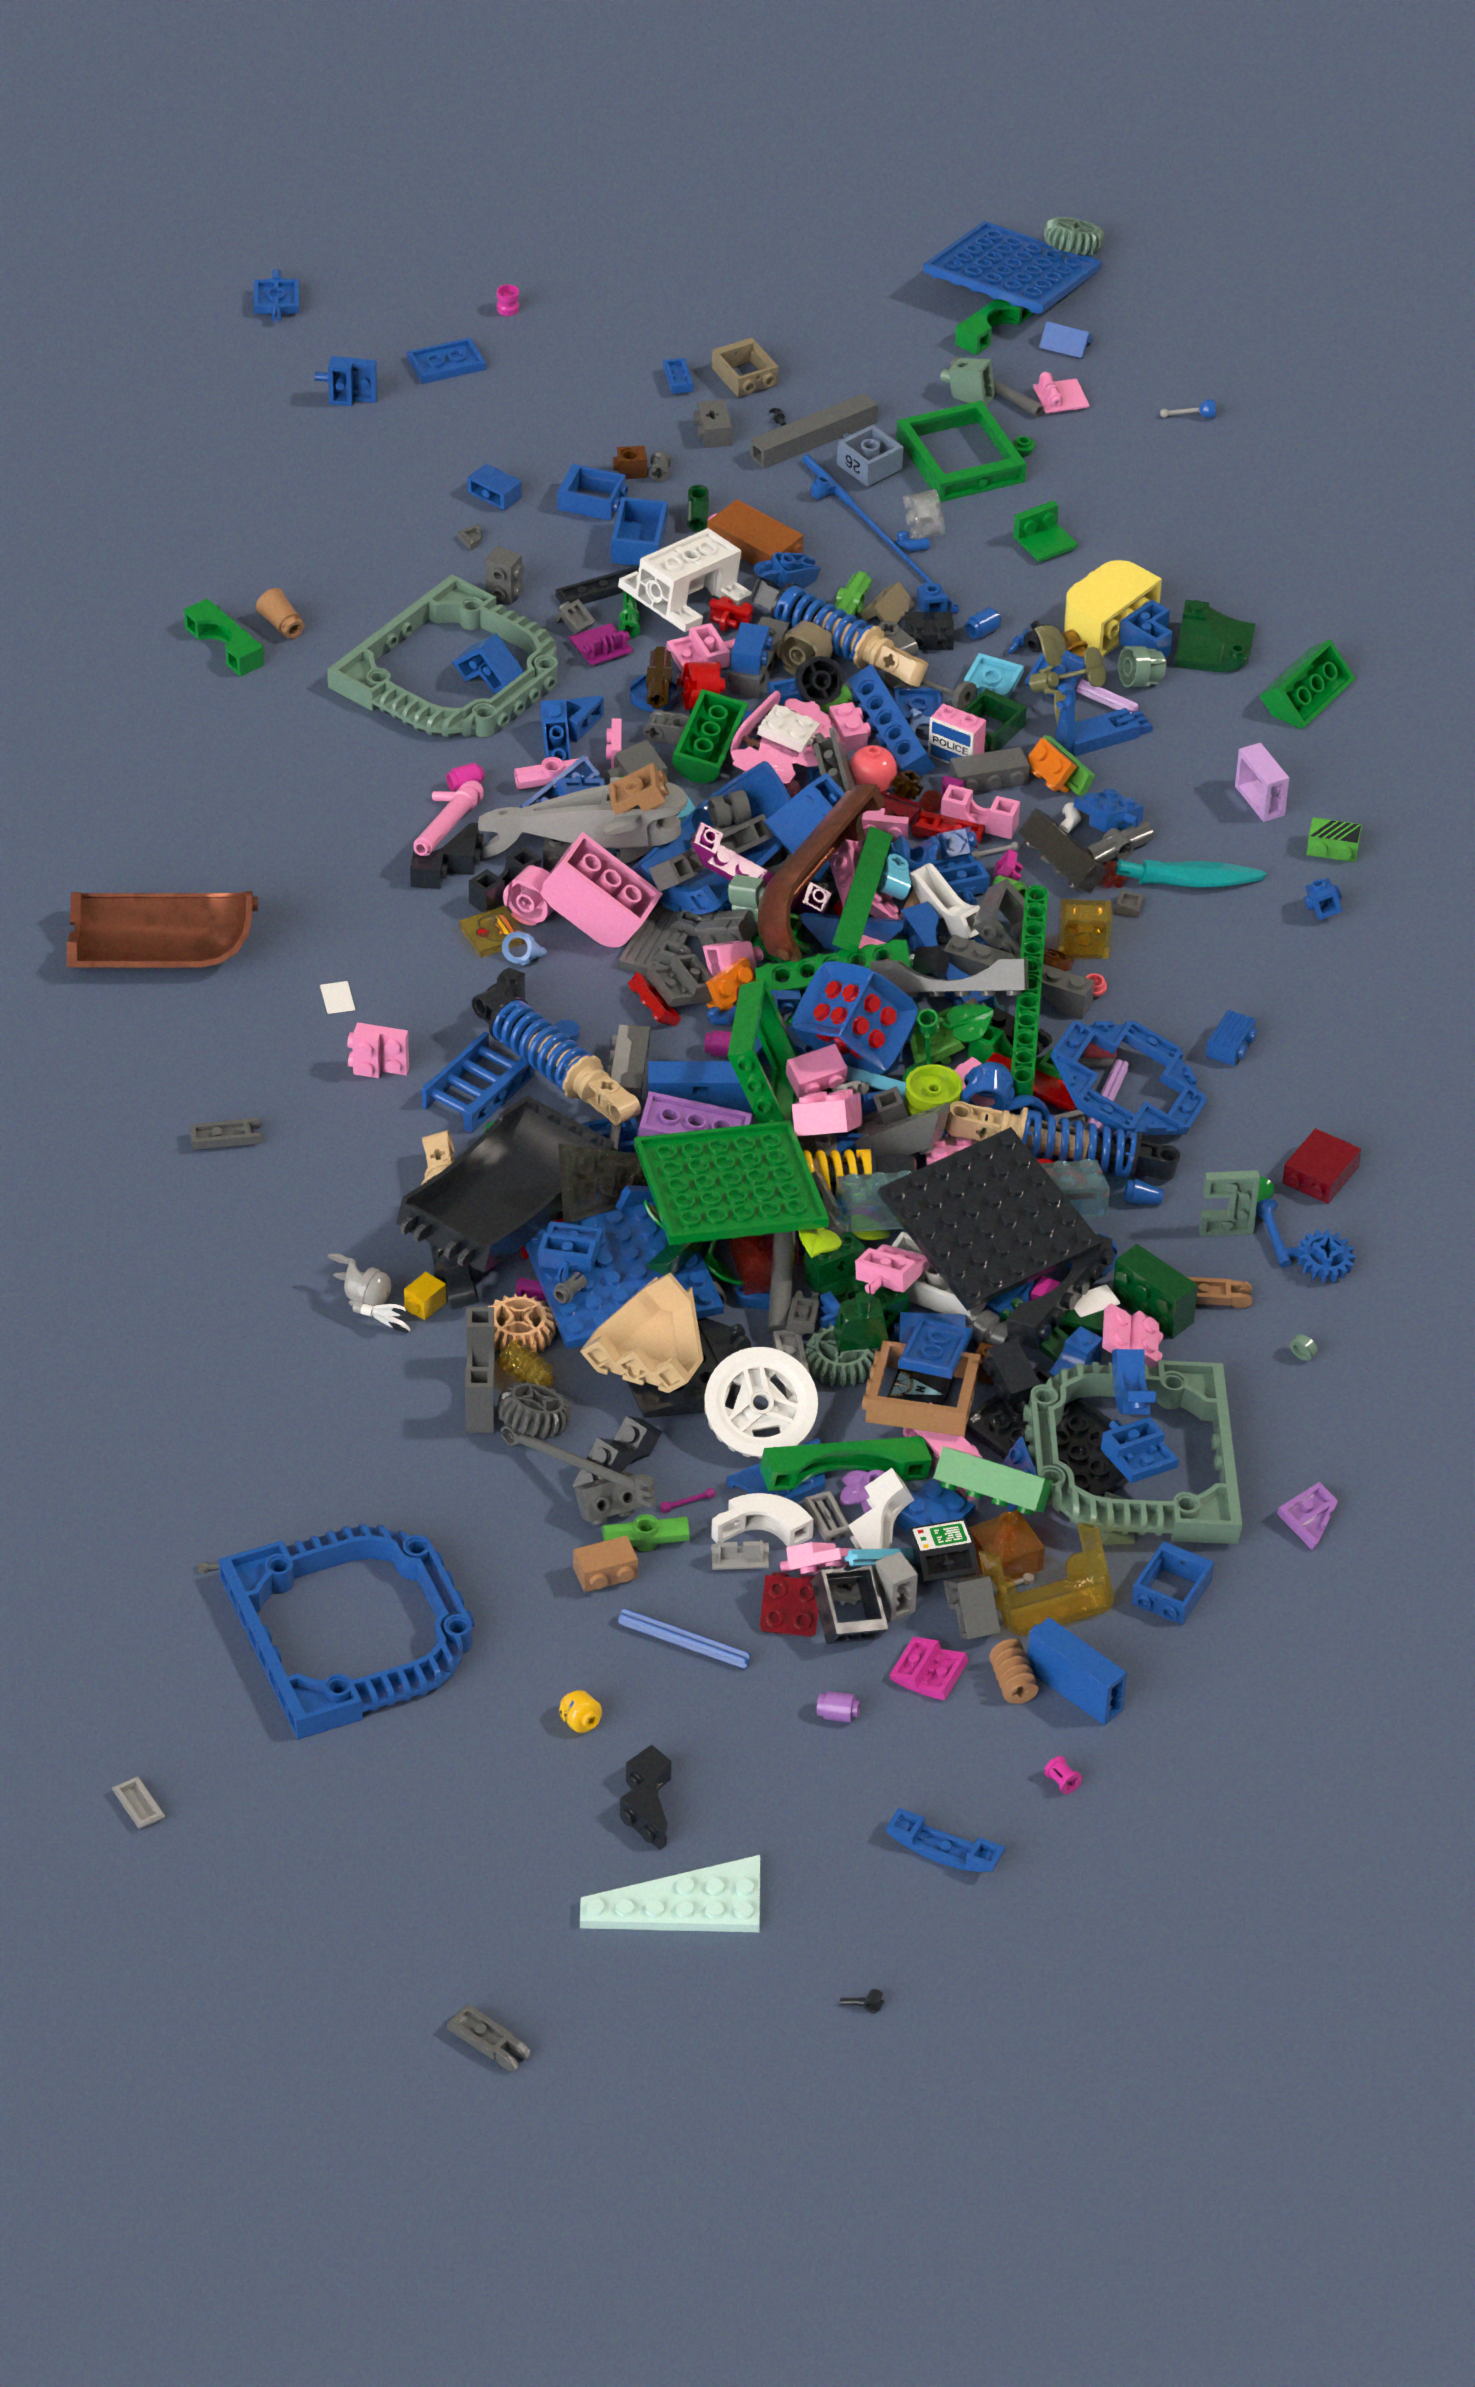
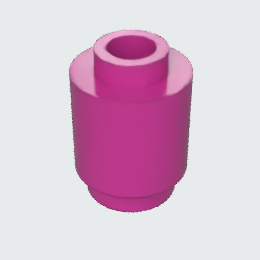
M475 762L453 768L451 772L446 773L447 784L452 792L457 791L464 782L477 781L482 785V780L485 779L482 767L478 766Z

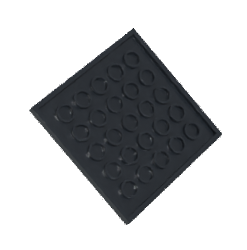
M1012 1127L879 1187L877 1193L967 1311L1100 1249L1102 1244L1101 1240Z

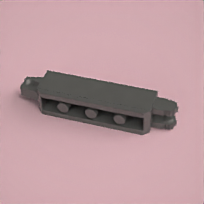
M833 726L829 728L831 736L825 739L820 732L815 734L817 743L813 744L821 776L828 773L841 790L846 792L856 785L850 771L846 748L841 742L836 727Z

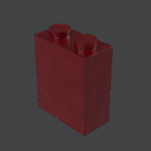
M1315 1128L1284 1164L1282 1183L1329 1204L1359 1168L1361 1148Z

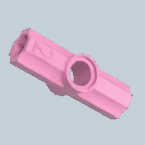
M548 757L542 761L541 765L514 769L517 790L539 786L544 787L578 759L562 761L557 757Z

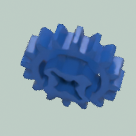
M1317 1229L1314 1236L1307 1233L1305 1239L1300 1240L1296 1252V1257L1299 1258L1297 1264L1298 1266H1304V1274L1308 1272L1313 1273L1312 1279H1316L1319 1276L1324 1283L1327 1278H1330L1334 1283L1338 1276L1344 1279L1346 1274L1351 1272L1355 1260V1255L1352 1254L1354 1247L1347 1246V1238L1340 1240V1233L1338 1232L1333 1236L1330 1235L1328 1229H1326L1325 1234H1321Z

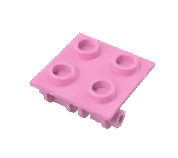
M1043 372L1040 375L1039 384H1033L1040 403L1044 406L1045 413H1057L1059 411L1090 407L1077 379L1054 382L1050 373Z

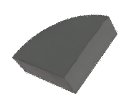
M479 524L458 531V538L470 551L481 543L482 532Z

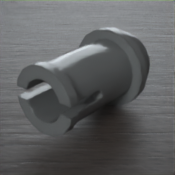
M575 1272L564 1283H558L554 1290L556 1300L560 1303L571 1302L573 1296L586 1287L587 1280L585 1276L582 1275L576 1280L581 1273Z

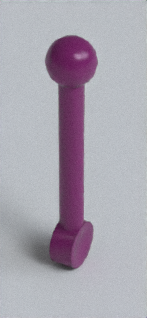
M708 1488L704 1493L672 1503L664 1501L660 1504V1509L663 1513H669L674 1507L706 1497L712 1499L715 1497L716 1492L713 1488Z

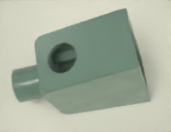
M961 358L950 369L944 368L941 372V381L950 383L951 394L956 399L967 403L982 400L985 406H987L995 397L990 359Z

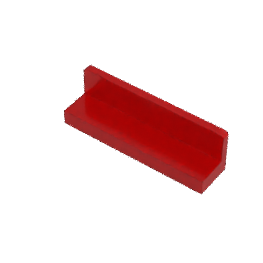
M994 1052L986 1061L1003 1064L1011 1072L1012 1059ZM1035 1069L1032 1096L1067 1112L1078 1110L1062 1080Z

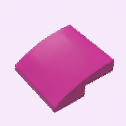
M913 1637L889 1676L890 1680L909 1690L932 1698L945 1700L969 1660L964 1652L941 1649L938 1640Z

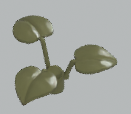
M1045 625L1034 630L1039 636L1042 651L1049 666L1040 669L1039 673L1031 674L1029 684L1034 693L1044 691L1045 695L1055 694L1054 709L1058 725L1061 710L1056 703L1066 699V695L1061 694L1059 690H1054L1055 686H1058L1059 680L1088 673L1090 685L1100 687L1106 681L1107 672L1102 655L1096 647H1088L1084 652L1086 669L1061 675L1050 671L1062 662L1061 656L1065 653V643L1062 634L1057 628ZM1075 707V722H1077V711H1076V707Z

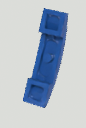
M901 1808L897 1809L886 1827V1832L912 1851L957 1869L975 1872L994 1871L1005 1852V1846L980 1837L973 1843L926 1826L925 1817Z

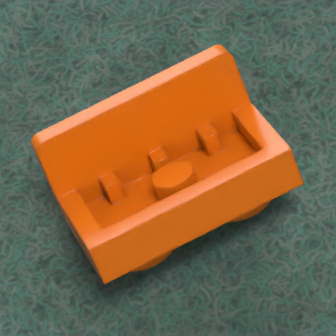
M1041 738L1026 758L1032 767L1030 772L1040 779L1044 778L1047 780L1045 785L1054 792L1061 790L1067 793L1070 789L1064 783L1077 766L1048 740Z
M748 957L739 958L706 982L713 1000L707 1003L708 1009L712 1007H719L720 1011L730 1009L733 1006V1002L736 1001L737 988L740 985L757 980Z

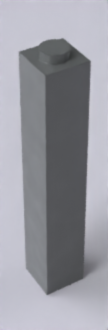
M865 393L751 438L750 457L763 469L839 439L845 433L851 434L876 424L878 406Z

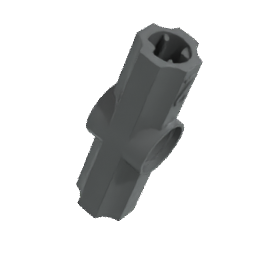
M1144 820L1140 822L1138 827L1130 826L1121 831L1117 828L1108 830L1102 840L1083 848L1082 856L1085 864L1092 868L1115 857L1119 860L1128 858L1134 848L1153 840L1154 832L1151 824Z

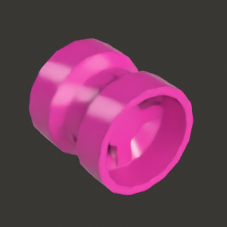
M508 284L500 286L497 289V299L499 300L497 302L498 313L504 316L517 314L519 312V289L514 285Z

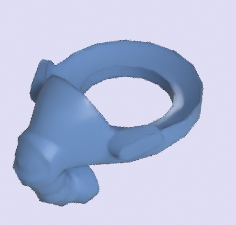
M916 708L909 711V725L914 733L920 725H930L931 717L924 716ZM919 739L923 748H928L929 740Z
M521 931L508 934L502 943V952L506 959L510 962L521 964V966L529 964L533 959L544 957L547 954L546 949L539 946L533 936ZM520 937L526 941L528 950L524 956L516 957L510 953L509 943L513 938Z

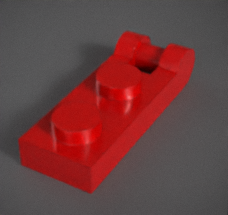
M927 811L919 813L916 819L917 822L914 823L911 829V833L915 837L922 838L924 836L937 837V834L941 832L971 827V832L974 831L977 837V846L975 848H978L985 833V825Z

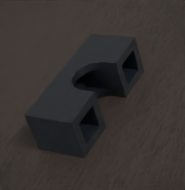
M523 846L506 857L505 869L499 877L488 869L469 880V903L483 914L488 915L504 904V890L518 874L529 865L541 868V858Z

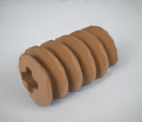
M1008 1639L998 1643L990 1652V1662L993 1665V1670L1005 1700L1014 1704H1022L1034 1698L1038 1693L1039 1687L1036 1685V1679L1029 1666V1660L1026 1658L1027 1654L1023 1649V1644L1017 1639Z

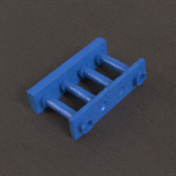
M485 1031L477 1039H474L462 1053L430 1082L424 1084L421 1090L422 1108L427 1109L437 1100L462 1113L464 1129L473 1133L535 1075V1069L522 1058L513 1061L490 1049L489 1033ZM485 1057L508 1070L503 1075H497L476 1063ZM470 1072L490 1082L492 1085L488 1089L482 1090L461 1079V1077L465 1073ZM451 1086H454L477 1099L467 1105L445 1092Z

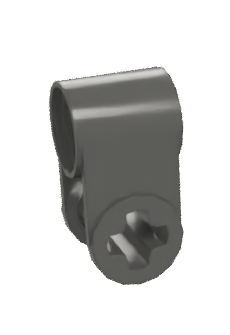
M884 621L878 625L884 631V638L892 640L895 647L914 657L918 655L919 648L915 639L903 631L897 623Z
M654 710L650 714L649 723L643 728V735L652 742L677 746L689 716Z

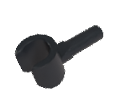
M872 1989L869 1991L867 1998H840V2005L860 2006L870 2013H877L884 2003V2000L881 1999L883 1992L878 1989Z

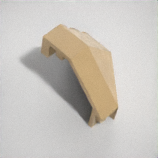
M671 1272L659 1279L655 1277L594 1331L580 1352L593 1368L602 1374L608 1375L609 1372L622 1375L623 1380L644 1385L646 1382L658 1386V1390L667 1393L687 1384L703 1361L692 1287L685 1290Z

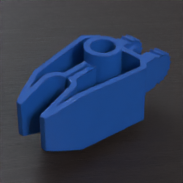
M775 552L771 560L758 562L754 566V571L757 575H761L760 577L769 579L782 588L789 583H796L801 588H804L817 580L821 568L815 566V559L805 554Z

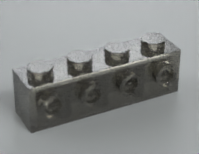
M1037 808L1034 809L1018 830L1025 838L1023 843L1032 850L1037 849L1039 851L1037 856L1047 864L1052 863L1054 865L1052 870L1062 878L1066 876L1069 879L1067 884L1077 892H1080L1082 889L1091 894L1109 871L1052 817Z

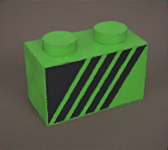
M1313 817L1308 839L1307 855L1356 862L1362 824Z

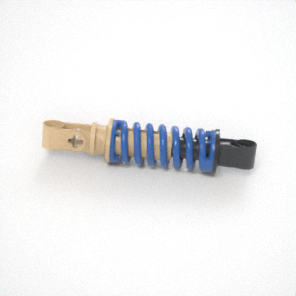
M757 578L749 600L771 610L772 619L789 622V630L803 620L815 623L831 633L832 652H835L836 655L854 663L859 669H864L872 664L876 671L883 669L907 684L920 687L929 664L895 647L892 640L884 638V631L880 627L874 625L867 626L864 620H857L852 614L847 615L845 610L837 609L831 603L827 604L824 599H817L812 593L807 594L805 589L796 583H789L782 588L769 579Z
M493 988L473 997L472 1008L479 1018H482L489 1024L490 1035L520 1056L531 1067L539 1071L541 1075L548 1078L550 1082L557 1085L568 1098H578L590 1104L614 1125H619L641 1113V1106L636 1096L630 1094L615 1080L610 1078L609 1074L603 1070L601 1060L597 1056L579 1047L577 1042L570 1040L569 1036L561 1033L560 1029L556 1026H552L549 1020L543 1019L540 1013L534 1012V1009L523 998H508L498 988Z
M958 1101L951 1104L945 1129L950 1135L977 1141L984 1140L1012 1127L1027 1148L1032 1151L1036 1159L1040 1157L1041 1153H1045V1159L1053 1160L1054 1156H1059V1163L1066 1165L1069 1158L1073 1159V1166L1079 1168L1082 1161L1084 1162L1085 1158H1087V1169L1089 1171L1095 1169L1098 1160L1101 1161L1100 1171L1103 1174L1108 1173L1112 1163L1115 1164L1114 1174L1117 1177L1127 1178V1180H1132L1135 1173L1155 1177L1160 1180H1171L1175 1176L1180 1159V1152L1177 1148L1171 1145L1142 1141V1132L1127 1131L1125 1137L1122 1129H1116L1111 1138L1109 1126H1103L1097 1135L1095 1123H1089L1084 1129L1082 1121L1076 1120L1070 1126L1069 1119L1062 1117L1057 1124L1055 1116L1052 1114L1047 1115L1043 1121L1040 1112L1028 1110L1026 1107L1023 1108L1020 1115L1010 1114L1008 1110L1000 1111L990 1107H981Z

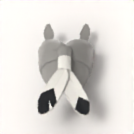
M332 1253L327 1256L336 1262L348 1264L347 1272L335 1273L333 1276L345 1281V1293L350 1299L349 1304L353 1306V1312L373 1316L380 1322L400 1332H410L407 1324L393 1317L403 1315L406 1309L400 1305L386 1304L391 1292V1280L387 1273L374 1267L367 1269L363 1273L357 1269L356 1261L352 1258L338 1253Z

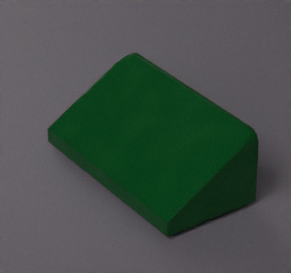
M702 1241L674 1245L668 1244L647 1264V1267L664 1276L670 1272L673 1275L702 1248Z

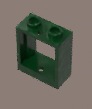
M987 688L962 710L979 718L985 714L1005 723L994 734L985 730L984 752L1000 750L1026 726V706Z

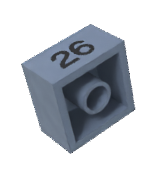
M874 425L838 442L837 465L867 487L902 469L903 446Z

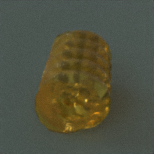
M513 1340L499 1354L497 1364L504 1371L508 1372L511 1377L515 1378L517 1382L522 1384L524 1381L530 1384L536 1382L541 1386L546 1385V1388L549 1389L552 1387L554 1382L552 1365L546 1363L543 1357H539L536 1351H532L529 1345H523V1340Z

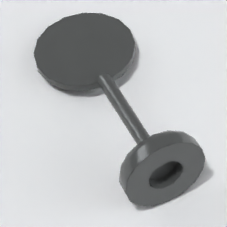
M927 670L920 686L924 685L952 696V707L961 711L977 697V687L973 682L963 681L954 691L926 680ZM887 671L885 672L884 681L893 690L894 688H918L903 682L900 678Z

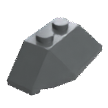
M947 1102L868 1131L857 1139L855 1144L861 1149L874 1148L876 1156H899L904 1154L914 1156L916 1152H919L920 1155L928 1153L935 1148L933 1144L942 1138L950 1105Z

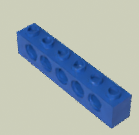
M870 664L848 678L847 680L852 687L849 691L854 701L858 702L860 700L861 703L857 706L861 708L864 717L870 716L866 721L873 732L879 731L876 737L882 747L888 746L886 749L891 752L897 761V772L911 770L921 777L936 768L873 665Z

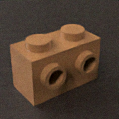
M626 1535L573 1549V1569L584 1592L637 1579L638 1558Z

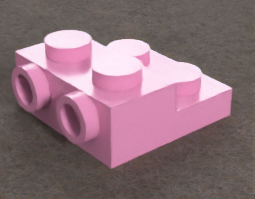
M853 702L829 706V714L827 715L831 720L830 724L836 727L846 751L867 746L868 737L871 736V729L868 722L863 723L861 708H855Z
M357 1022L354 1033H349L347 1042L348 1048H353L348 1059V1066L353 1067V1074L379 1078L382 1071L407 1076L409 1070L408 1031Z
M1110 1303L1104 1308L1102 1348L1110 1353L1115 1349H1145V1364L1148 1367L1156 1366L1158 1360L1162 1359V1353L1158 1351L1159 1344L1163 1339V1333L1159 1331V1323L1141 1311H1137L1131 1316L1125 1310Z

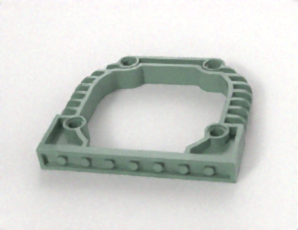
M453 574L327 669L328 688L371 711L379 707L383 713H391L393 718L397 720L402 719L403 723L408 726L413 725L415 730H426V733L432 736L442 733L443 737H453L461 732L463 737L472 735L490 737L501 728L506 727L510 721L521 715L525 709L536 703L539 698L548 691H551L558 683L557 648L549 632L545 628L542 629L537 622H530L527 617L518 616L516 611H508L507 607L502 604L496 605L495 596ZM428 620L436 624L460 623L467 630L483 628L493 634L497 633L499 637L530 654L527 658V670L492 698L473 700L463 708L442 707L391 682L390 672L384 668H377L375 661L390 649H393L403 639L410 636Z
M1158 1360L1156 1368L1148 1367L1145 1364L1148 1391H1156V1400L1160 1406L1166 1409L1182 1407L1201 1421H1213L1214 1433L1212 1434L1211 1447L1212 1450H1216L1214 1470L1219 1471L1220 1483H1215L1199 1495L1190 1492H1180L1176 1494L1173 1501L1111 1499L1092 1495L1075 1485L1072 1470L1058 1459L1056 1426L1062 1421L1064 1405L1082 1397H1115L1112 1362H1109L1108 1365H1099L1098 1362H1092L1091 1365L1078 1363L1073 1368L1066 1369L1065 1367L1052 1379L1050 1377L1046 1384L1033 1387L1029 1405H1024L1023 1420L1028 1421V1425L1025 1427V1441L1030 1442L1027 1450L1036 1474L1053 1480L1046 1504H1052L1057 1513L1061 1510L1070 1518V1522L1076 1525L1079 1522L1086 1525L1087 1529L1091 1531L1095 1529L1104 1530V1533L1111 1534L1112 1531H1121V1534L1125 1535L1128 1532H1137L1138 1535H1145V1532L1154 1533L1155 1536H1161L1162 1533H1170L1171 1541L1239 1543L1242 1517L1223 1363Z

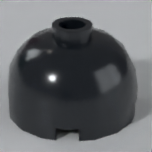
M815 656L806 659L799 665L795 673L794 682L797 692L803 699L808 702L814 701L816 704L825 705L833 702L840 696L845 677L843 669L837 661L825 656Z

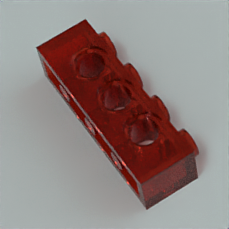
M761 1235L727 1238L726 1240L739 1280L743 1281L741 1286L744 1295L769 1292L771 1265Z

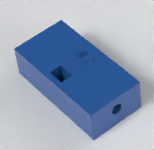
M648 1061L647 1097L650 1091L752 1113L753 1117L751 1106L730 1061Z

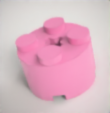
M529 865L504 890L503 900L505 906L509 905L513 918L522 924L536 925L544 921L554 911L545 900L542 892L543 884L550 875L545 869Z

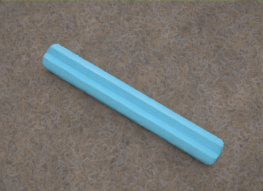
M912 1548L848 1550V1556H845V1561L849 1562L850 1566H875L876 1561L883 1557L901 1552L910 1565H915Z

